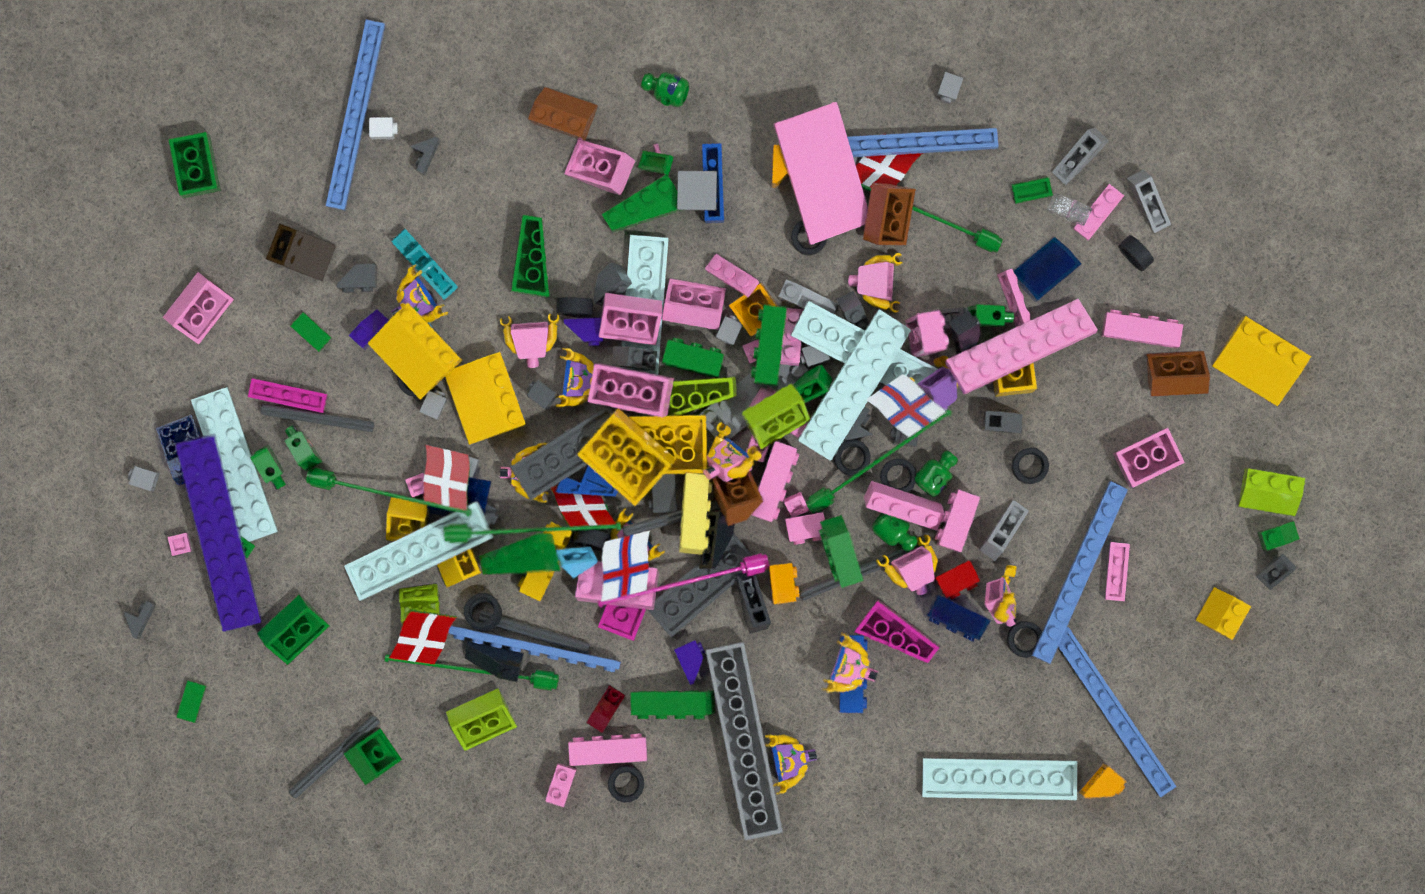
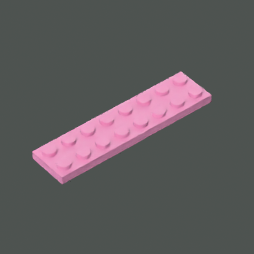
M1076 299L947 359L945 363L965 395L1097 333L1098 329L1080 300Z

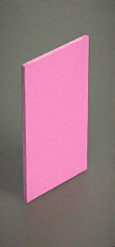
M832 102L831 104L774 123L809 245L865 225L868 206L837 102Z

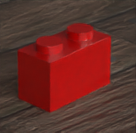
M970 560L934 577L945 598L949 597L950 600L960 596L959 591L965 588L969 591L977 587V582L980 581Z

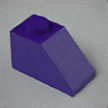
M376 309L361 321L348 336L366 350L369 347L368 342L383 328L389 319Z
M601 318L564 319V324L584 343H588V346H600V342H604V338L599 337Z
M696 640L674 649L690 685L694 684L703 660L702 654L705 653L701 642L697 643Z

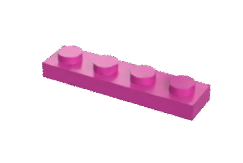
M253 378L248 393L249 398L324 413L328 394Z

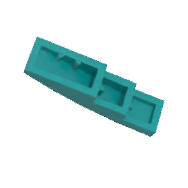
M405 228L391 240L412 265H417L415 266L417 271L422 270L421 275L444 300L458 288Z

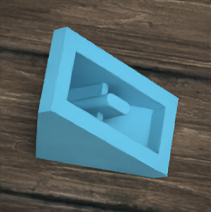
M591 547L556 550L561 566L573 578L598 562Z

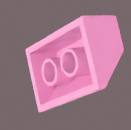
M197 272L163 318L184 335L200 344L234 299Z
M670 279L662 320L719 330L726 288Z
M605 293L599 337L656 345L662 317V301Z

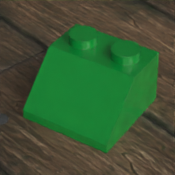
M381 728L344 753V756L365 786L402 760Z

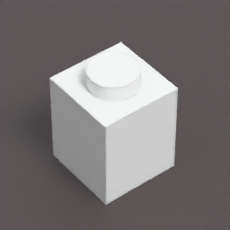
M369 118V137L371 139H394V134H398V124L394 123L393 118Z

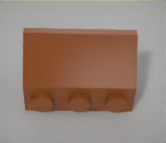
M544 87L534 101L528 120L541 127L585 141L598 105Z
M872 183L863 240L877 245H906L916 189L891 184Z
M1204 351L1147 354L1148 386L1151 396L1208 394L1210 374Z
M750 471L744 477L734 478L728 482H724L717 475L710 479L712 491L728 526L746 521L763 503V498Z

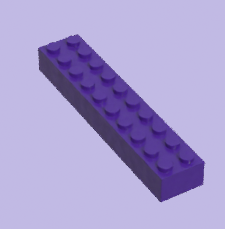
M216 434L177 442L176 448L222 630L224 632L261 623L262 618Z

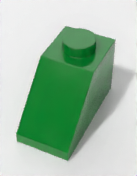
M820 365L803 374L793 386L802 397L804 403L827 393L832 378L824 367Z
M1294 521L1257 532L1263 551H1268L1300 539Z

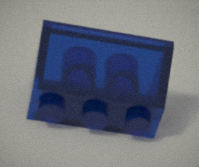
M1054 237L1013 272L1017 276L1018 283L1036 302L1077 269L1081 262L1069 248Z
M936 594L926 616L930 617L928 621L939 625L941 622L947 625V630L955 634L957 631L964 633V638L972 642L975 639H981L991 621Z

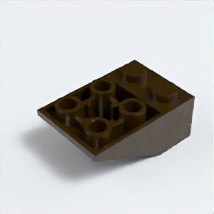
M279 223L266 260L323 282L336 246Z

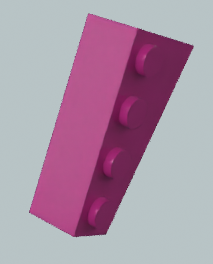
M879 599L854 631L926 663L931 660L939 649V645Z

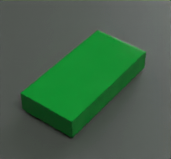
M643 150L638 169L669 175L674 157Z
M1049 177L1011 185L1015 204L1053 196Z
M304 312L291 325L318 352L332 339Z
M187 681L176 718L196 723L206 685Z

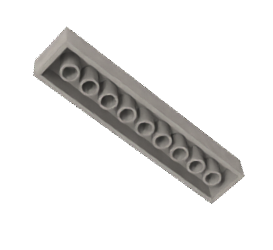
M744 642L706 649L744 838L749 840L783 833Z

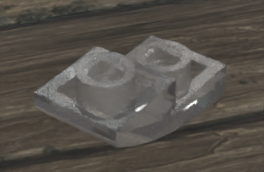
M1055 193L1047 210L1049 213L1065 217L1070 222L1084 226L1092 208L1074 199Z

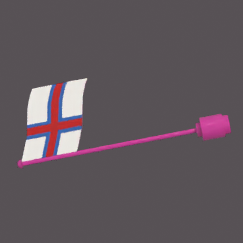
M650 531L606 541L602 554L604 582L602 598L598 601V606L602 607L605 604L740 570L742 574L746 573L747 577L764 573L765 570L770 568L766 554L761 555L760 553L742 558L740 567L646 590L649 571L647 542Z

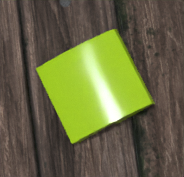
M437 584L399 589L402 626L411 610L440 614Z

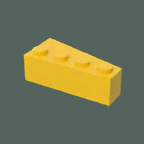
M550 522V525L547 524L545 528L563 526ZM546 531L543 534H552L556 550L566 549L573 531ZM554 571L527 573L526 577L522 576L518 587H520L519 592L541 601Z

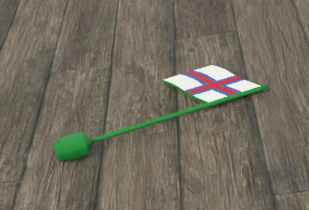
M903 374L876 392L867 401L877 407L891 424L908 436V438L835 489L831 490L830 488L822 487L809 496L806 501L809 510L813 514L820 513L835 502L834 493L947 415L950 416L951 410H944L932 401L917 383Z

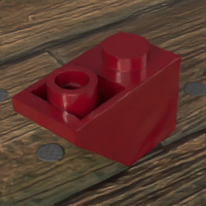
M609 685L586 723L603 733L624 699L625 694Z

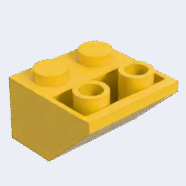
M472 548L437 564L447 588L482 573Z

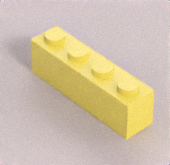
M686 473L684 477L679 542L680 553L702 555L704 549L708 547V537H705V530H709L710 520L706 519L707 512H710L711 500H708V493H711L712 482H709V479L702 474Z

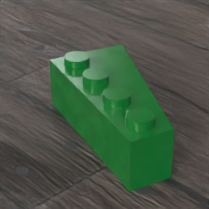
M665 175L604 212L602 217L612 233L683 210H677L678 191L669 176Z
M522 215L510 292L549 298L542 218Z
M764 305L763 309H759L758 321H762L761 329L757 328L756 340H759V346L754 348L753 359H757L756 367H752L751 378H754V384L777 387L787 312L786 307Z
M538 533L479 556L483 575L561 571L552 534Z
M698 690L684 692H631V715H637V719H649V715H656V719H667V715H674V719H686V715H693V719H705V715L715 713L714 690L699 692Z

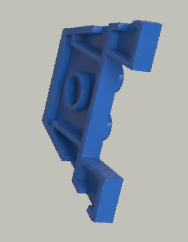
M588 464L580 483L570 478H565L558 483L555 490L557 493L616 496L618 492Z

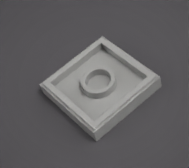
M678 171L677 210L716 211L717 171Z

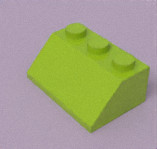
M792 384L781 388L778 392L742 412L744 420L760 449L767 447L810 421L804 401Z
M1249 468L1244 469L1238 507L1296 516L1303 496L1305 478Z
M499 688L446 712L451 729L464 751L517 727Z

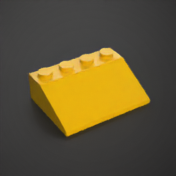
M409 303L403 306L368 342V345L420 400L462 361Z
M1245 316L1239 321L1212 367L1275 406H1278L1302 373L1311 356Z
M500 352L454 368L445 376L469 445L518 429L526 424Z
M619 408L577 454L634 506L638 504L676 461V458Z
M706 415L629 417L676 458V461L664 474L704 473V470L707 468Z

